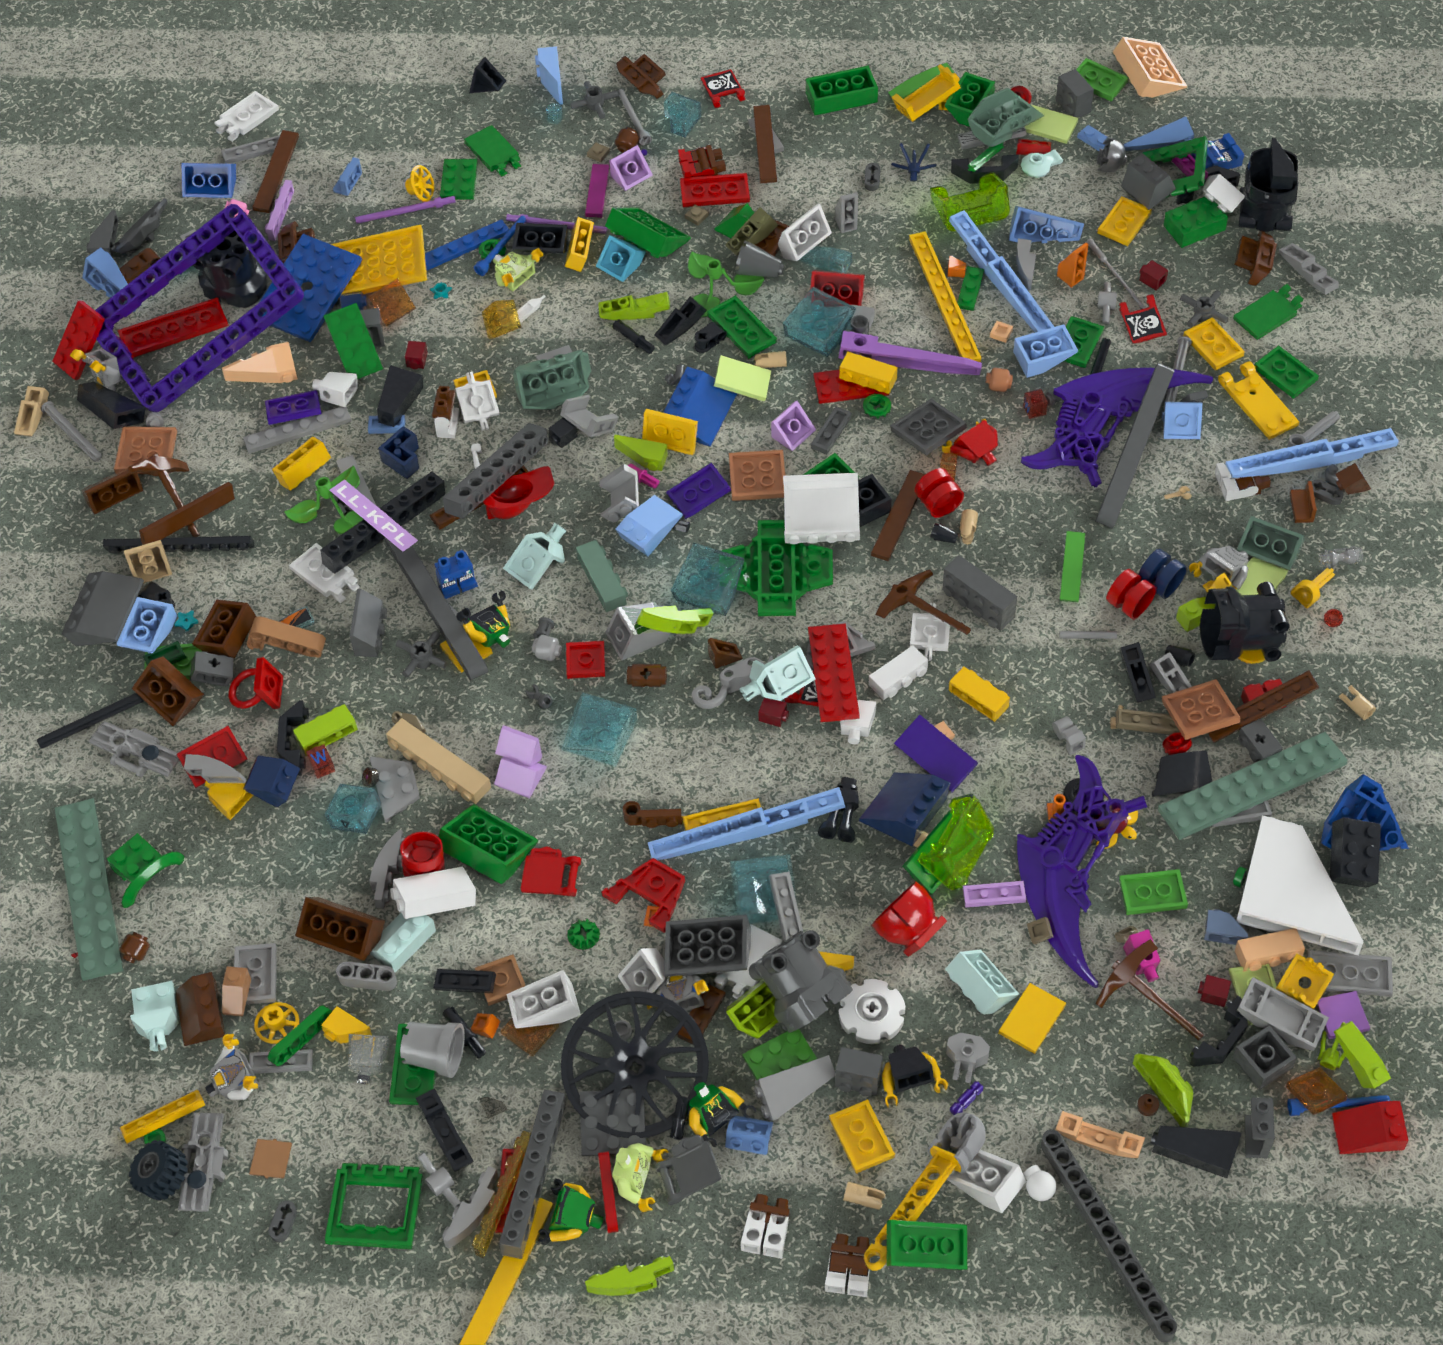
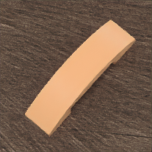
M1062 1111L1055 1129L1072 1141L1108 1154L1128 1158H1139L1145 1137L1126 1131L1121 1134L1084 1122L1083 1117Z

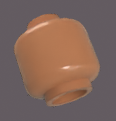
M993 368L990 373H987L985 383H988L989 389L992 391L1006 392L1007 389L1011 388L1013 375L1007 369Z

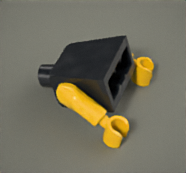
M901 1044L894 1047V1053L889 1054V1062L885 1064L882 1072L884 1092H887L885 1104L888 1108L889 1099H894L896 1106L898 1105V1098L893 1094V1090L896 1093L934 1082V1079L936 1081L934 1090L937 1093H940L938 1084H942L945 1090L947 1089L948 1082L940 1077L941 1071L934 1057L921 1052L915 1046L905 1049L904 1045Z

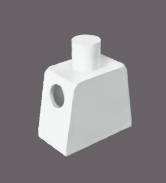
M329 372L323 380L314 379L312 387L314 390H319L322 401L346 407L358 389L357 374Z
M857 700L860 719L840 721L841 735H848V742L850 744H858L860 736H869L876 713L875 701Z

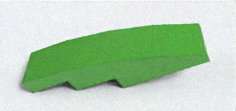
M948 63L941 64L945 68L948 67L952 73H955ZM937 66L932 67L906 80L888 93L891 97L898 94L904 99L939 75L940 71Z
M1066 532L1060 601L1079 602L1085 533Z

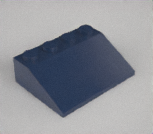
M894 772L859 818V822L913 846L947 799L950 782L930 774Z

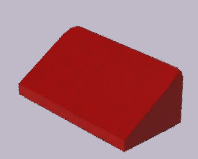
M1018 139L1016 154H1046L1051 151L1052 143Z

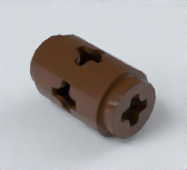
M632 664V666L627 667V684L632 685V687H662V685L667 683V667L662 666V664ZM646 672H650L648 679H644L643 676L646 675Z

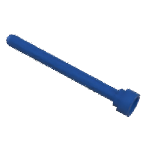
M520 216L488 256L475 264L474 271L478 275L484 276L489 271V264L515 234L516 223H524L526 221L525 216Z
M1381 1095L1309 1102L1293 1098L1287 1100V1107L1290 1116H1298L1306 1110L1363 1106L1376 1102L1390 1101V1097Z

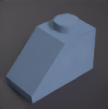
M1219 909L1208 910L1204 940L1236 945L1238 940L1248 938V933L1230 913Z

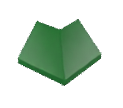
M748 203L735 207L714 230L731 239L754 214V211Z

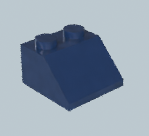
M258 755L243 790L274 807H279L288 800L300 768L284 759Z

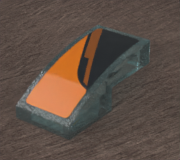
M307 606L292 612L278 621L302 629L315 624L314 618Z

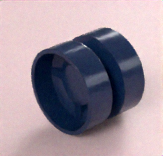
M1159 548L1146 559L1138 575L1141 576V581L1147 580L1157 588V595L1167 599L1183 581L1187 572V566L1177 559L1171 561V555Z

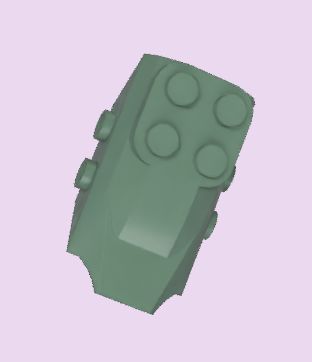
M1005 88L983 98L969 116L968 122L975 137L987 146L994 147L1011 139L1013 132L1045 115L1012 90Z
M581 349L568 354H558L552 359L537 360L518 366L513 372V378L523 409H554L558 405L563 404L566 399L582 396L589 388L588 377L591 373L588 353L582 352Z

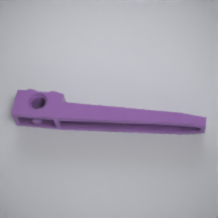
M843 331L838 357L844 359L847 352H851L900 368L949 374L980 375L982 368L981 362L968 358L879 343L877 336L852 331Z

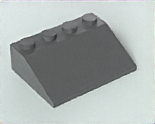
M104 571L89 573L72 608V612L65 623L62 634L75 646L117 642L144 580L142 578Z
M747 915L667 921L665 977L747 970L751 947V926Z

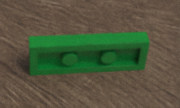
M967 266L957 302L960 309L974 311L984 269Z

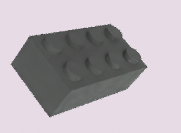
M958 555L944 568L942 588L944 593L958 600L962 607L972 610L976 617L986 620L990 627L1001 631L1015 618L1018 596Z

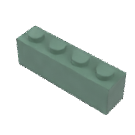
M597 540L576 547L577 558L605 612L627 605V590L625 587H621L620 577L618 573L613 572L611 560L606 559L603 545L600 546Z

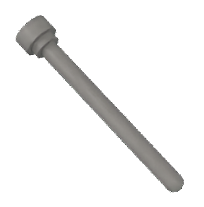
M619 89V97L638 132L640 145L651 143L652 138L649 132L643 129L624 90Z

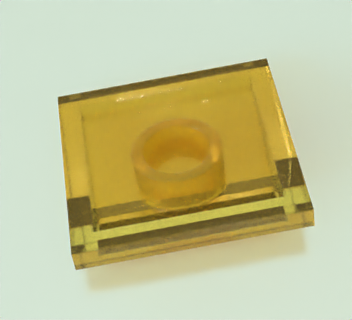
M514 300L494 301L482 311L489 339L499 337L522 327Z

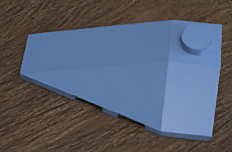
M1185 116L1123 144L1125 151L1160 148L1194 139V132Z
M1015 206L1011 220L1009 241L1017 243L1018 239L1032 240V242L1041 241V243H1048L1047 241L1058 240L1059 242L1079 241L1084 223Z
M101 247L86 257L82 278L98 291L100 289L106 291V296L111 298L128 285L112 256Z

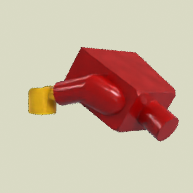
M982 419L980 423L976 421V426L960 435L953 445L950 440L946 442V446L942 445V452L945 454L953 453L972 463L983 459L989 467L997 461L992 454L998 446L997 430L989 425L986 419Z

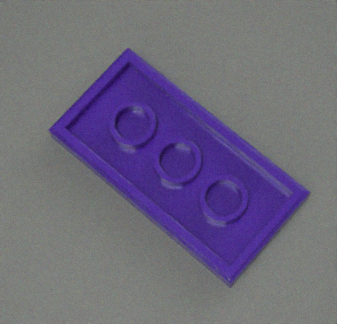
M921 715L894 742L900 750L930 775H935L950 782V792H953L978 765L976 760Z

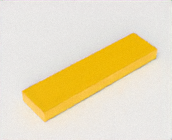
M759 798L682 816L685 831L760 808L761 805Z
M195 1090L121 1126L120 1130L128 1144L205 1106L199 1090Z

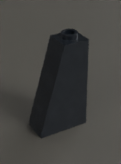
M392 365L389 367L377 408L378 423L392 427L397 425L402 415L406 413L422 391L423 375Z
M94 381L78 384L77 401L112 429L144 422L145 406Z
M1160 1126L1159 1132L1153 1133L1150 1144L1154 1145L1153 1153L1228 1178L1242 1133L1237 1131Z

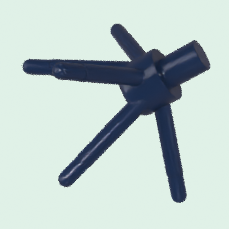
M900 143L908 166L891 163L894 167L908 170L910 181H917V174L920 173V170L937 166V164H930L920 167L930 144L926 145L917 163L916 150H913L911 163L903 144Z

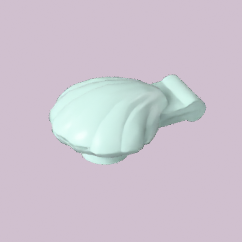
M1056 150L1046 154L1030 153L1022 159L1021 167L1022 171L1028 176L1040 178L1046 176L1052 166L1061 164L1063 159Z

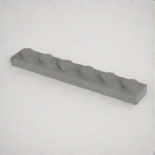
M338 407L322 412L319 415L306 417L245 436L243 440L248 454L352 421L347 407Z

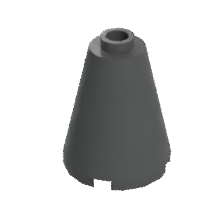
M749 241L743 242L746 246H741L736 262L739 269L735 270V274L762 277H778L779 274H783L785 265L782 264V260Z

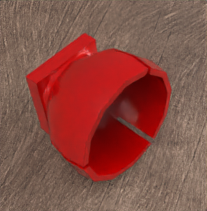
M914 882L870 926L885 941L904 945L905 949L903 952L909 957L921 949L947 920L942 915L940 917L935 916L933 899L923 886L918 882Z

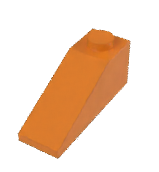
M1088 243L1077 248L1058 265L1057 277L1071 288L1084 279Z

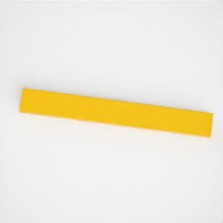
M539 1198L523 1258L503 1256L459 1345L486 1344L540 1235L538 1231L543 1229L554 1207V1203Z

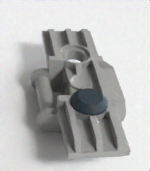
M103 721L89 740L90 744L113 753L110 760L111 765L123 767L136 773L138 777H143L148 769L168 777L179 762L176 756L178 752L161 746L157 737L136 728L125 730ZM116 739H124L123 743L119 745L114 744ZM130 754L138 756L140 758L138 761L140 766L121 758L123 756L129 757Z
M194 1113L190 1140L188 1144H183L181 1147V1151L185 1154V1159L188 1162L186 1166L188 1170L191 1153H196L193 1172L188 1173L187 1170V1173L184 1174L186 1178L181 1183L182 1188L178 1211L209 1212L214 1178L224 1182L225 1173L221 1170L223 1159H228L229 1153L224 1147L219 1146L224 1113ZM202 1137L210 1138V1142L206 1146L199 1145V1140Z

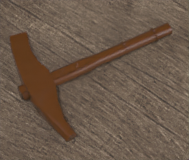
M154 454L150 458L128 467L130 474L141 472L152 476H159L177 509L184 506L168 473L190 471L186 462L169 457H159L157 454ZM193 522L187 525L192 537L200 536Z
M930 569L910 577L898 585L894 584L875 614L885 619L891 611L909 602L939 618L942 622L956 628L957 631H961L966 635L971 631V628L936 609L915 595L923 582L933 576Z
M1151 939L1133 950L1121 962L1117 960L1113 963L1111 968L1114 971L1101 990L1095 1003L1096 1005L1103 1008L1112 993L1129 982L1198 1041L1203 1037L1204 1034L1135 975L1140 963L1149 954L1158 949Z

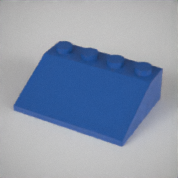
M687 367L663 413L698 421L696 442L711 447L737 393L714 387L715 378L704 371Z

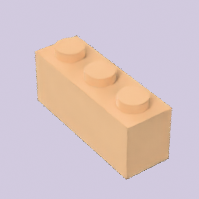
M1293 928L1238 940L1235 953L1240 965L1244 969L1243 972L1248 971V968L1250 971H1257L1262 965L1269 964L1270 967H1276L1282 963H1291L1296 953L1303 956L1305 947L1297 929Z

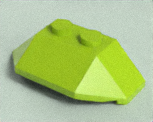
M764 980L750 988L731 1003L726 1010L738 1030L756 1039L760 1038L778 1023L774 1016L776 998Z
M1136 1054L1132 1064L1180 1127H1187L1194 1094L1192 1086L1182 1079L1178 1068L1172 1065L1168 1059Z

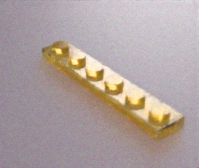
M522 1131L521 1136L517 1137L514 1142V1153L506 1161V1172L498 1180V1191L496 1195H492L489 1202L490 1210L487 1215L483 1216L481 1221L482 1229L473 1239L472 1247H474L476 1256L484 1258L520 1173L531 1136L529 1132Z

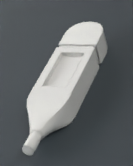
M543 295L540 298L529 300L516 313L510 316V324L517 326L522 323L523 320L540 307L542 300L546 296Z

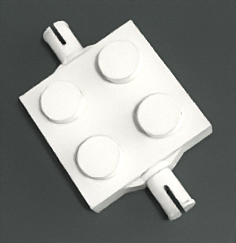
M468 372L465 374L468 383L465 386L455 388L464 423L480 421L482 431L488 430L489 427L486 419L499 415L490 380L475 381L473 372H470V375Z
M913 613L910 647L913 645L916 649L925 650L924 656L926 658L929 654L928 661L932 660V651L948 652L950 625L942 622L930 613Z

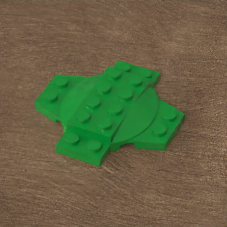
M758 520V535L752 539L748 546L739 545L720 551V586L746 592L757 600L758 616H796V600L808 591L833 585V550L813 544L806 546L803 543H785V520Z

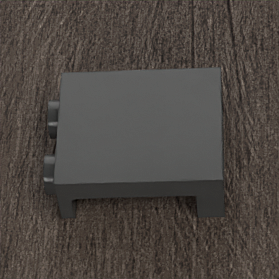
M1251 1098V1115L1244 1116L1245 1158H1268L1275 1140L1273 1098Z

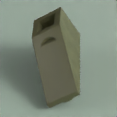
M759 207L725 246L737 256L741 246H746L743 243L744 241H749L755 245L767 238L778 224Z

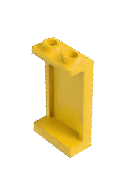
M940 64L937 66L940 74L904 99L898 94L891 98L897 110L913 122L961 88L958 83L960 79L956 73H952L948 67L945 68Z

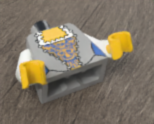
M697 975L667 976L656 994L672 1000L685 1011L704 1006L700 993L709 991L705 980H702Z
M234 1034L223 1036L224 1047L215 1066L210 1070L214 1082L205 1087L210 1097L220 1093L227 1099L245 1100L254 1089L260 1086L245 1054L237 1048L234 1049V1046L239 1044L238 1039H233Z

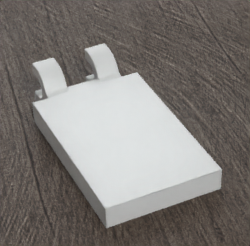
M254 91L220 115V120L215 122V125L219 127L216 129V132L222 134L226 131L230 134L227 137L228 140L233 142L240 133L245 135L278 111L279 107L271 100Z
M315 543L293 561L289 568L325 597L332 595L339 603H342L346 597L342 595L344 591L341 588L347 585L354 592L360 588L356 584L357 579L353 576L354 572L351 568L345 566L336 574L332 573L322 564L320 551L322 547Z
M750 924L751 947L747 970L717 972L719 975L714 980L716 983L715 987L723 990L728 980L736 983L732 989V992H734L732 997L736 999L742 996L746 989L749 990L759 982L750 977V965L762 958L770 949L783 942V940Z

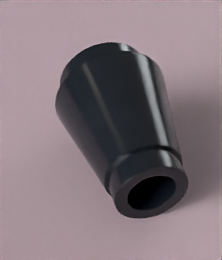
M935 523L930 537L936 541L955 544L959 533L941 523Z
M1168 645L1165 650V654L1170 652L1175 661L1183 667H1190L1195 659V653L1188 648Z

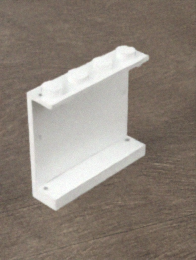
M858 473L783 476L785 543L798 544L808 542L814 544L817 542L834 543L836 541L854 542L855 540H860Z

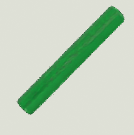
M1003 143L987 148L968 164V170L970 172L977 171L1004 148Z

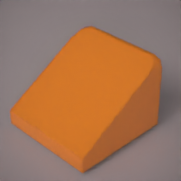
M477 1013L470 1030L478 1035L493 1039L500 1020L493 1014Z

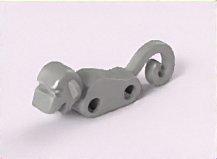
M772 655L769 657L767 663L773 660ZM749 657L725 668L719 675L721 688L718 695L712 699V691L709 687L704 685L697 686L691 694L693 702L703 709H712L721 705L728 693L731 694L740 690L741 687L751 682L749 676L752 666L748 665V663L755 660L763 663L762 660L756 657ZM731 672L732 676L726 677L725 673ZM704 694L706 700L701 699L699 696Z

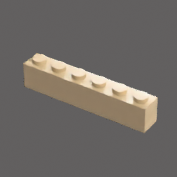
M403 718L386 733L390 748L395 751L397 749L401 751L407 760L415 761L421 770L431 772L434 779L445 782L451 791L456 790L461 793L462 798L467 802L471 800L477 804L491 789L488 777Z

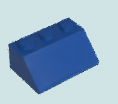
M181 163L182 197H233L236 182V164Z

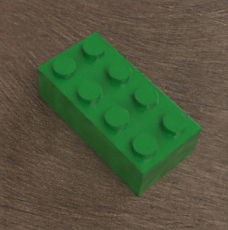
M869 65L805 79V93L814 116L878 102V86Z

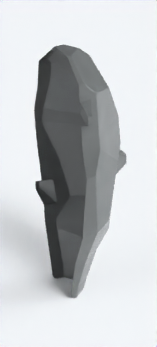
M164 198L161 202L158 201L113 245L111 250L124 254L139 249L145 240L153 241L155 239L153 232L160 225L161 214L167 205V199Z

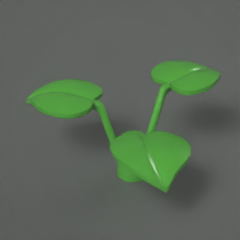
M694 252L690 254L688 261L689 273L698 279L704 278L706 275L710 277L709 296L707 294H698L694 297L707 311L720 304V299L712 297L713 280L719 279L722 274L732 286H735V291L741 295L755 293L764 282V277L747 275H736L733 282L725 272V268H721L719 260ZM707 311L702 317H707Z
M353 465L332 482L327 477L319 478L315 482L318 489L315 491L317 495L316 502L314 500L302 501L290 510L284 511L286 516L296 523L312 521L317 517L316 510L320 508L321 496L324 499L331 498L342 517L334 523V529L337 533L343 534L358 524L363 518L355 511H350L344 515L333 497L334 494L329 491L344 479L356 489L360 484V478L355 466Z

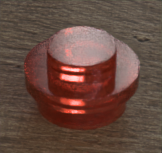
M1330 609L1324 615V622L1330 627H1338L1343 622V615L1337 609Z

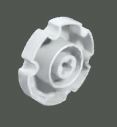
M866 979L862 986H858L856 983L852 984L853 991L840 1000V1005L843 1008L839 1009V1020L844 1031L847 1034L855 1033L856 1040L866 1044H879L882 1037L890 1040L896 1036L904 1024V1017L900 1015L905 1014V1003L897 989L889 990L887 982L877 979Z

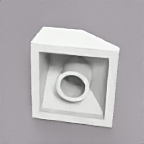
M657 948L640 949L619 973L618 978L628 992L654 993L665 980V960Z

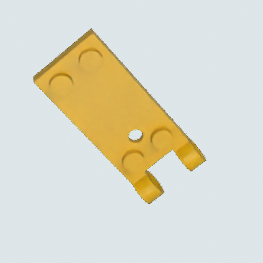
M1251 361L1240 365V371L1246 378L1237 383H1234L1233 377L1229 372L1218 376L1220 385L1269 440L1299 426L1298 419L1259 376Z

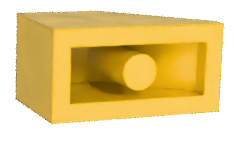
M338 1006L321 1025L324 1031L323 1035L329 1041L334 1042L335 1040L340 1044L368 1039L372 1036L369 1026Z

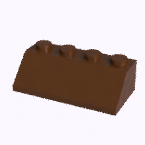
M305 897L295 936L360 960H365L380 941L385 920L320 897Z

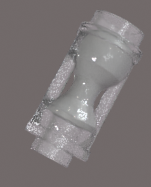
M1356 546L1322 550V553L1319 554V563L1325 569L1327 567L1350 564L1357 565L1363 561L1362 548Z

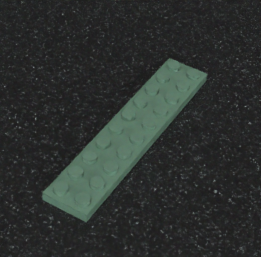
M1323 732L1158 806V812L1180 840L1347 765L1348 760L1328 734Z
M92 798L56 807V821L82 980L86 981L124 971L119 951L120 946L95 800Z

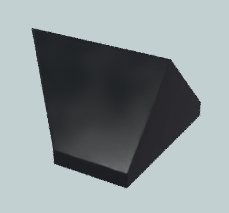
M483 57L474 68L469 94L489 91L498 92L507 81L486 57Z

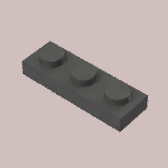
M836 406L812 441L811 449L827 455L850 421L852 412Z

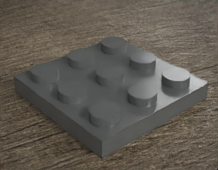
M929 399L891 424L890 428L893 433L921 453L928 455L965 430L967 424L933 399Z
M623 1089L617 1098L613 1115L608 1116L613 1092L599 1100H596L594 1096L601 1091L580 1092V1104L585 1103L586 1106L582 1107V1109L589 1115L586 1119L581 1117L582 1157L598 1156V1153L609 1151V1155H617L620 1148H627L635 1143L646 1145V1138H640L637 1135H632L629 1138L617 1137L596 1128L597 1124L600 1123L618 1131L632 1132V1127H636L635 1132H644V1097H642L640 1115H635L636 1091L634 1089Z

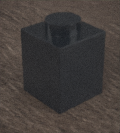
M564 417L548 428L549 440L553 445L557 444L560 448H563L578 437L577 427Z

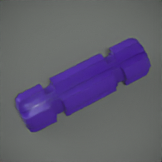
M975 1081L970 1086L971 1088L967 1089L957 1099V1103L955 1102L950 1107V1112L953 1115L962 1113V1110L966 1109L976 1099V1095L978 1096L983 1091V1086L979 1082Z

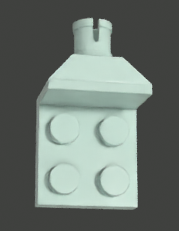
M554 522L547 534L543 532L527 534L503 569L533 590L553 560L560 563L565 562L563 547L558 542L566 530Z
M797 645L765 665L757 660L753 661L749 676L751 682L741 687L740 692L743 693L742 696L747 702L757 695L781 701L816 679L801 647Z
M173 981L131 989L134 1014L130 1015L137 1032L149 1039L151 1051H159L158 1045H160L161 1050H164L167 1047L165 1035H169L179 1024Z

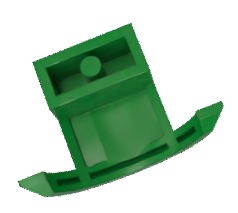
M137 833L106 858L111 869L123 881L127 880L130 882L122 897V907L128 908L132 906L141 888L162 869L170 865H181L184 861V855L180 852H170L162 856Z

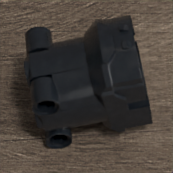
M1270 147L1253 151L1245 170V185L1240 188V192L1245 197L1240 205L1239 227L1255 228L1256 224V229L1259 231H1273L1274 226L1275 230L1291 231L1293 223L1291 211L1293 204L1297 200L1298 174L1296 182H1293L1292 189L1270 188ZM1284 150L1294 164V172L1298 173L1297 156L1290 151Z
M235 230L225 237L223 242L209 253L206 252L192 265L199 270V284L203 289L204 296L209 299L217 297L219 302H222L221 298L226 299L228 305L247 308L255 304L267 290L266 272L256 258L253 257V254Z
M1271 582L1259 584L1257 587L1258 594L1242 595L1233 587L1208 590L1204 604H1215L1214 609L1202 610L1199 624L1202 647L1208 659L1234 661L1242 655L1243 651L1261 650L1265 660L1268 662L1276 661L1281 657L1279 647L1282 643L1286 642V631H1288L1290 625L1285 615V602L1278 597Z

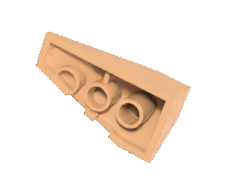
M289 342L266 347V351L260 354L255 352L251 354V358L246 360L240 359L222 367L225 381L289 383L297 380Z

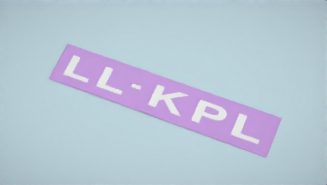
M345 479L329 490L401 551H405L418 541Z

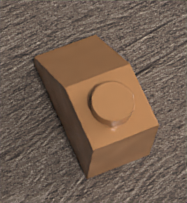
M226 967L222 985L223 1015L243 1016L251 983V977L247 968Z

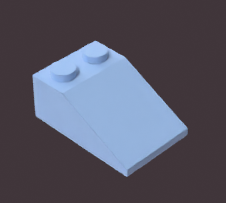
M557 46L537 48L538 55H535L536 65H539V67H536L537 77H541L542 85L561 105L563 104Z
M1064 324L1017 337L1014 340L1013 353L1027 378L1048 371L1078 352Z
M654 495L629 513L618 525L616 531L620 538L646 556H649L683 514Z
M137 597L117 641V646L153 653L171 632L177 614L173 605Z

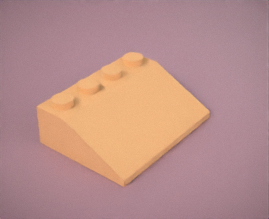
M1122 37L1113 50L1116 60L1122 66L1123 71L1129 77L1139 96L1153 98L1187 88L1186 83L1160 43Z

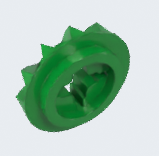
M489 239L482 242L479 246L481 258L485 259L491 252V247L494 248L500 240ZM506 246L498 253L499 255H505Z
M872 394L863 401V409L865 414L870 415V418L875 416L879 419L880 416L885 417L887 413H890L891 401L884 395ZM880 403V408L874 409V406Z
M588 919L578 920L576 923L571 924L568 930V941L577 949H590L599 941V928L595 922H590ZM581 928L588 932L586 933V940L582 935H579L581 934Z

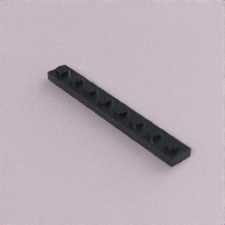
M251 536L175 537L161 539L165 552H175V549H182L184 552H192L193 549L212 551V548H219L221 551L237 548L238 550L245 551L250 547H254V540ZM141 538L103 539V547L113 554L142 546Z

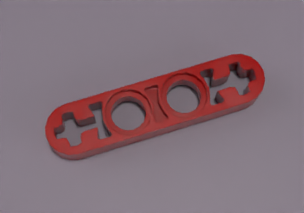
M609 1151L600 1152L598 1156L608 1233L619 1232Z

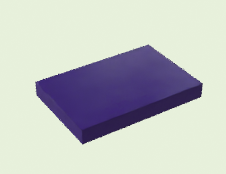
M317 390L265 400L269 425L322 414Z
M711 462L666 491V494L680 513L683 514V517L687 519L730 492L731 488Z

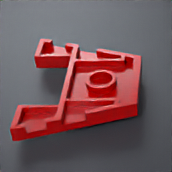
M652 858L633 870L631 875L625 879H619L614 886L609 889L605 888L601 893L604 898L617 905L624 895L631 890L655 904L659 909L649 919V924L665 933L666 922L670 921L686 880L684 875Z

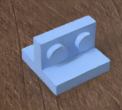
M1165 402V411L1162 412V421L1164 422L1163 438L1200 439L1202 402Z

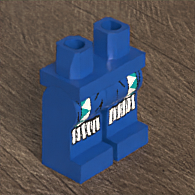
M1230 133L1224 134L1221 139L1208 141L1205 169L1213 166L1226 169L1242 166L1244 153L1236 145ZM1191 153V156L1196 159V155Z
M463 550L457 551L453 557L439 558L438 562L434 564L438 587L445 599L460 594L458 585L462 593L478 587L473 565L467 553Z

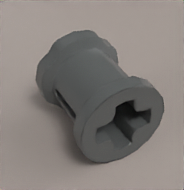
M547 617L539 618V626L533 634L534 638H538L540 635L549 636L551 629L555 626L554 621Z

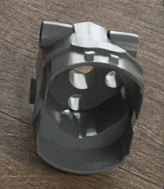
M813 930L804 933L799 931L781 944L770 949L762 958L752 963L749 967L750 977L756 981L763 979L776 998L774 1016L779 1023L782 1022L784 1025L782 1028L787 1030L788 1033L800 1029L827 1011L828 1008L824 1001L829 1002L831 1000L835 1005L853 991L851 982L845 978L847 976L844 970L827 965L816 949L820 944V936Z

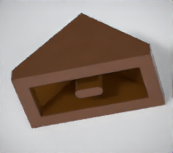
M713 638L708 639V654L715 669L743 659L736 644Z

